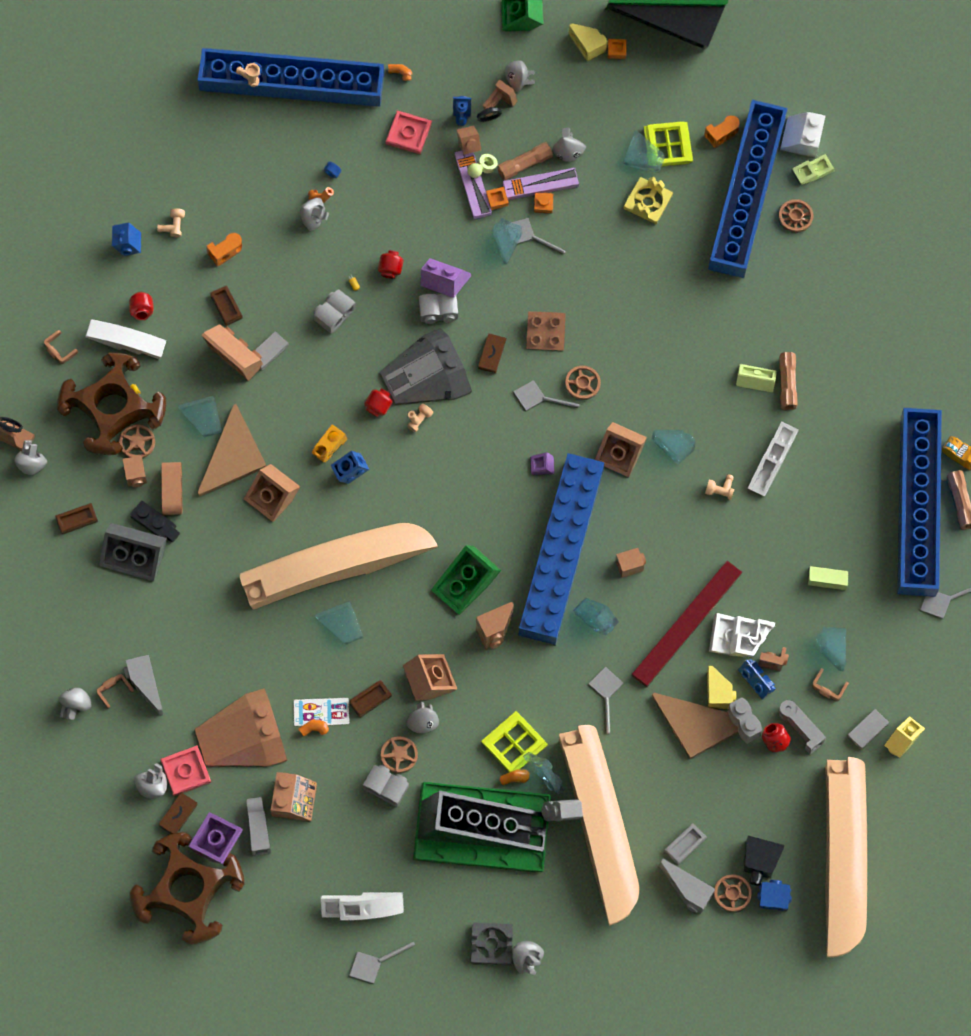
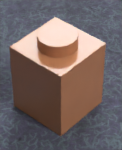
M475 126L456 130L459 147L463 154L481 151L479 134Z
M142 455L123 459L128 487H140L146 484Z
M638 548L616 554L615 562L621 578L643 572L646 559Z

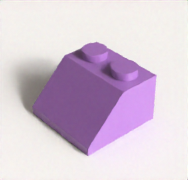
M431 258L421 268L422 287L453 298L471 277L469 272Z
M209 812L189 847L197 855L211 862L223 864L243 829Z

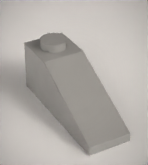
M149 655L126 660L127 667H124L126 679L130 678L132 685L160 716L163 715Z
M662 859L660 868L684 904L687 905L690 911L702 914L714 894L715 888Z

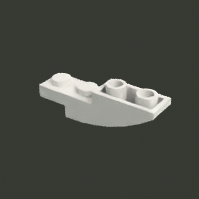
M363 893L362 896L322 895V917H340V920H363L400 914L404 912L403 893Z

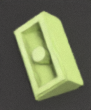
M740 364L736 386L773 392L777 371Z
M810 566L808 585L846 590L848 586V571Z

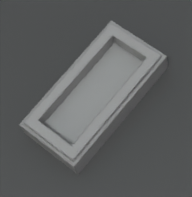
M276 331L255 350L262 356L261 361L263 365L260 367L261 370H264L289 346V343Z
M874 709L847 737L862 750L889 722Z
M692 824L664 851L679 865L707 837Z

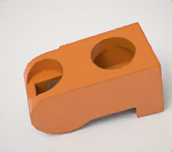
M727 116L724 122L716 127L712 124L705 127L704 136L716 148L738 133L740 121L736 116Z
M230 233L224 241L216 246L213 242L206 246L207 254L217 266H220L242 250V238L237 233Z

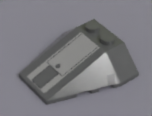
M441 328L423 335L380 371L395 405L419 403V401L429 400L434 402L440 399L455 400L472 393L465 368L449 336Z

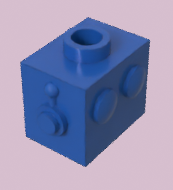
M129 222L113 225L112 247L123 256L141 253V232Z
M350 451L331 464L337 479L347 484L370 470L362 454Z
M770 880V883L762 882L759 886L760 891L757 893L759 908L787 911L788 904L792 900L790 885L782 884L780 880Z

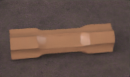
M544 142L514 159L497 165V170L505 181L517 175L520 171L552 158L553 153L548 143Z
M783 352L779 356L781 409L794 410L797 409L796 354L793 352Z
M963 471L950 472L946 478L952 491L960 528L963 530L971 529V503Z

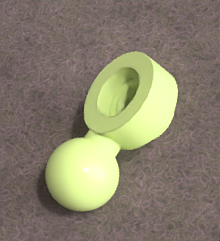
M490 154L482 155L478 164L473 163L468 167L469 176L478 178L482 172H494L497 160Z

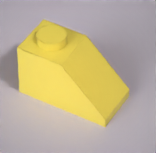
M573 23L569 25V35L587 62L606 52L607 39L603 34H600L598 29Z
M708 666V707L713 709H729L730 703L736 701V691H733L732 684L713 666Z
M908 717L894 731L884 746L888 748L891 754L900 758L925 728L911 717Z

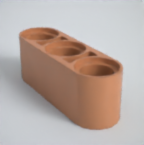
M181 462L162 463L163 516L182 515Z

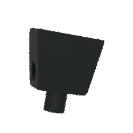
M747 836L744 872L751 873L750 884L760 886L763 877L771 878L785 845Z

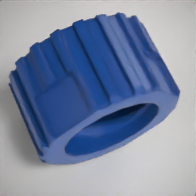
M328 161L323 169L332 178H337L342 171L338 165Z

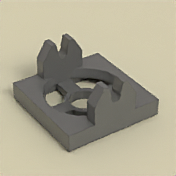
M473 922L471 964L511 965L513 924ZM489 930V937L485 941L477 940L482 932ZM495 930L503 933L507 942L499 941L495 937ZM489 939H494L497 941L498 946L496 949L490 950L487 948L486 942ZM477 947H484L488 951V958L480 954ZM499 948H506L503 955L494 958L495 952Z

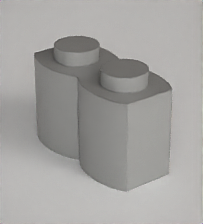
M339 289L336 292H331L326 298L327 302L317 306L314 310V321L331 334L356 308V302Z
M425 294L419 296L421 322L434 324L436 321L451 323L457 320V297L453 298L444 294Z
M744 698L730 703L728 716L731 722L738 727V733L742 740L748 744L759 738L762 726L758 718L752 714L749 703Z
M374 765L363 784V789L398 807L409 787V783L406 782L407 779L400 774L395 776L389 773L390 770L383 765H379V767Z
M578 799L547 801L543 804L542 815L546 821L581 819L583 817L582 802Z

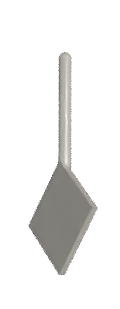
M529 218L506 224L513 245L536 240L563 254L565 253V250L534 236Z
M534 380L513 391L526 411L543 401L576 408L580 406L576 403L545 397Z
M971 588L952 596L940 592L937 593L936 597L925 596L920 611L944 619L950 601L971 592Z
M605 667L589 685L605 699L606 733L610 734L609 698L624 683Z
M411 942L381 958L357 952L349 976L374 984L381 962L414 946L415 943Z

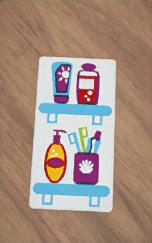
M349 699L294 700V725L303 726L312 719L325 721L327 725L349 724Z

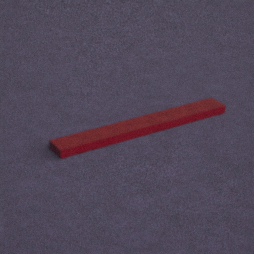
M726 561L632 673V677L645 687H648L742 575V571L729 561Z

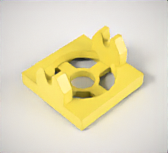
M640 177L626 201L624 209L657 225L673 196V192L665 189L664 183L661 180L657 182L655 177H651L649 180ZM642 189H652L649 194L644 196L638 193ZM657 192L662 197V204L656 202L654 198ZM651 198L654 203L647 206L643 203V200ZM635 199L641 201V203L635 204ZM653 207L658 209L654 212H650V209Z

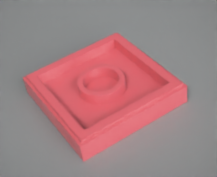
M397 110L386 139V145L421 155L432 121Z
M198 746L160 759L174 796L211 783Z

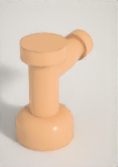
M250 63L246 66L245 70L241 67L237 68L236 73L248 79L250 86H258L260 68L257 64Z
M171 209L170 217L173 219V225H158L157 231L170 232L171 237H181L180 222L185 216V211L182 209Z
M425 404L419 406L418 410L420 413L417 416L414 411L408 413L411 422L407 426L413 432L418 431V426L425 417L429 418L434 413Z
M726 475L723 487L716 486L715 481L709 479L705 494L712 495L716 493L728 497L727 499L731 500L734 489L731 488L734 477Z

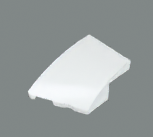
M716 613L714 614L709 652L753 657L770 630L774 628L775 623L761 619L752 620L740 616L731 617Z

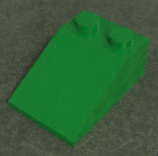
M465 545L431 591L460 615L493 582L501 570L474 546Z

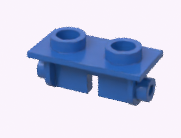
M466 96L453 97V116H456V123L459 126H464L467 123V116L471 117V98Z
M752 659L745 660L738 669L743 678L747 680L762 700L768 693H772L776 689L774 687L775 684L767 675L760 676L764 671L756 661Z

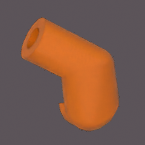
M388 64V73L402 74L403 81H410L412 79V71L405 65Z
M329 187L320 194H318L317 190L313 189L308 192L309 200L321 198L323 203L334 194L333 189Z
M312 719L301 726L299 731L303 736H306L311 731H319L321 735H325L328 733L329 727L325 721Z
M517 769L500 776V782L502 785L511 782L525 783L529 780L530 774L526 769Z

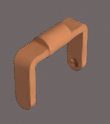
M58 330L45 339L44 344L47 352L54 359H57L59 363L64 364L74 357L78 350L74 349L62 358L58 351L49 344L61 334V331Z
M821 668L812 687L819 691L821 695L839 701L849 683L846 681L839 695L832 693L829 689L816 684L824 671Z
M118 674L114 678L111 677L97 689L98 696L107 708H110V705L101 693L115 685L119 680L122 679L131 692L134 691L122 674Z

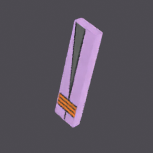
M462 151L455 152L454 156L473 218L478 219L492 215L481 176L472 178L467 171L471 164L477 163L474 153L463 154Z
M575 168L503 181V186L507 199L511 200L532 196L535 193H548L579 187Z

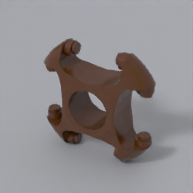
M107 353L101 359L103 365L109 368L114 366V368L98 382L74 392L76 390L75 382L72 379H67L63 381L59 390L57 410L61 415L67 416L71 412L72 407H78L96 424L100 432L99 438L88 437L83 441L87 451L95 454L117 455L123 450V447L118 441H112L111 443L110 441L124 428L139 420L148 418L150 428L152 430L157 429L162 425L165 417L166 397L163 393H155L152 399L153 403H148L129 386L124 373L127 370H138L140 363L136 357L122 353ZM109 395H119L127 400L125 408L116 414L107 415L101 413L97 406L104 397Z
M180 832L159 839L152 847V852L156 855L161 856L166 851L171 854L165 875L152 893L148 896H143L145 893L143 888L135 884L132 886L129 895L133 911L139 922L144 924L150 923L153 916L149 910L151 908L165 909L189 920L196 926L195 931L191 929L185 931L182 940L189 945L209 941L220 935L223 926L221 923L214 921L213 923L210 922L208 926L204 925L209 903L218 889L225 882L230 881L231 889L240 892L245 882L240 863L236 856L231 853L228 854L223 862V866H226L224 869H215L197 864L179 851L180 846H189L192 837L185 832ZM181 876H197L204 883L203 892L192 902L177 901L170 893L172 884Z

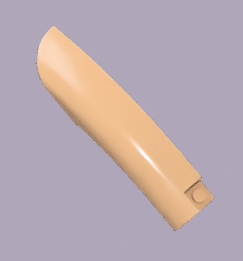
M397 523L341 537L295 552L240 573V580L245 589L249 604L254 610L324 584L362 574L367 575L435 549L438 546L431 534L422 527L410 523Z
M591 725L578 726V730L559 734V743L575 800L578 799L582 802L583 817L581 818L590 861L610 926L622 921L631 913V910L638 901L639 883L597 729Z
M848 757L847 761L827 760L825 767L827 958L839 957L851 952L861 942L866 930L867 809L865 763L853 757Z

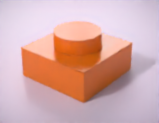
M608 39V58L626 59V39Z
M504 187L486 191L491 210L509 206Z
M535 193L534 213H553V193Z

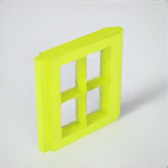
M687 122L644 126L649 167L693 163ZM678 129L680 142H670L668 130ZM656 131H665L666 143L656 144ZM680 145L682 157L672 158L670 146ZM667 146L668 158L658 159L657 147Z
M517 711L481 741L485 748L508 772L522 769L548 746L545 740ZM519 724L525 732L514 741L508 732ZM529 734L535 743L524 751L517 743ZM505 736L511 744L500 752L494 744ZM515 746L521 755L510 763L503 755Z

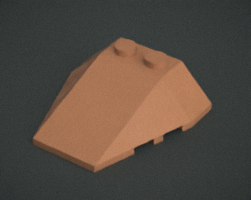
M265 689L243 695L195 729L206 766L270 767L287 761L281 736Z

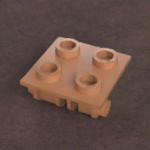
M528 311L526 349L564 350L566 313Z

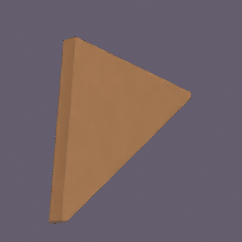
M237 404L233 405L198 490L199 497L266 467V463Z
M657 693L652 694V698L690 759L738 733V727L731 722L728 712Z

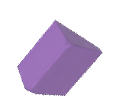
M546 452L530 456L532 475L554 474V457Z

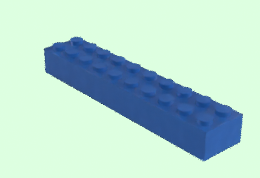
M202 48L198 86L199 91L381 107L384 64ZM248 64H257L260 68L258 86H250L248 79L237 74L236 70L238 67L245 70Z
M756 100L751 102L708 270L740 278L745 277L788 108Z
M903 408L901 414L897 594L936 597L939 591L942 410Z
M567 453L519 626L518 636L553 645L557 643L602 478L604 462Z

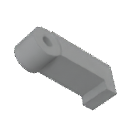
M786 700L782 702L779 709L780 718L788 721L806 741L805 750L811 755L825 743L826 737L793 701Z
M262 797L247 799L253 856L269 854L271 850Z

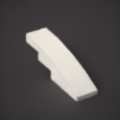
M93 319L90 320L85 336L118 350L123 348L138 355L143 353L156 359L161 358L166 340L137 330Z
M781 421L748 489L766 496L799 429Z

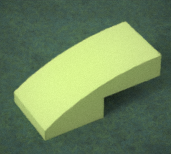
M826 154L811 162L807 160L793 168L801 185L815 181L835 171Z

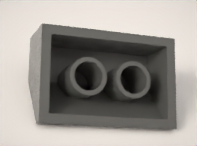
M111 523L104 534L99 566L155 581L164 555L167 538Z

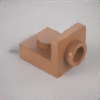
M782 648L780 657L772 652H761L758 665L781 672L782 666L787 665L789 657L788 654H785L787 648Z

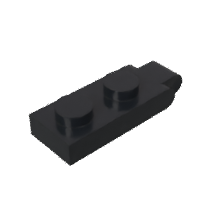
M141 501L130 514L133 520L154 535L167 538L172 543L180 535V532L175 529L177 526L144 501Z

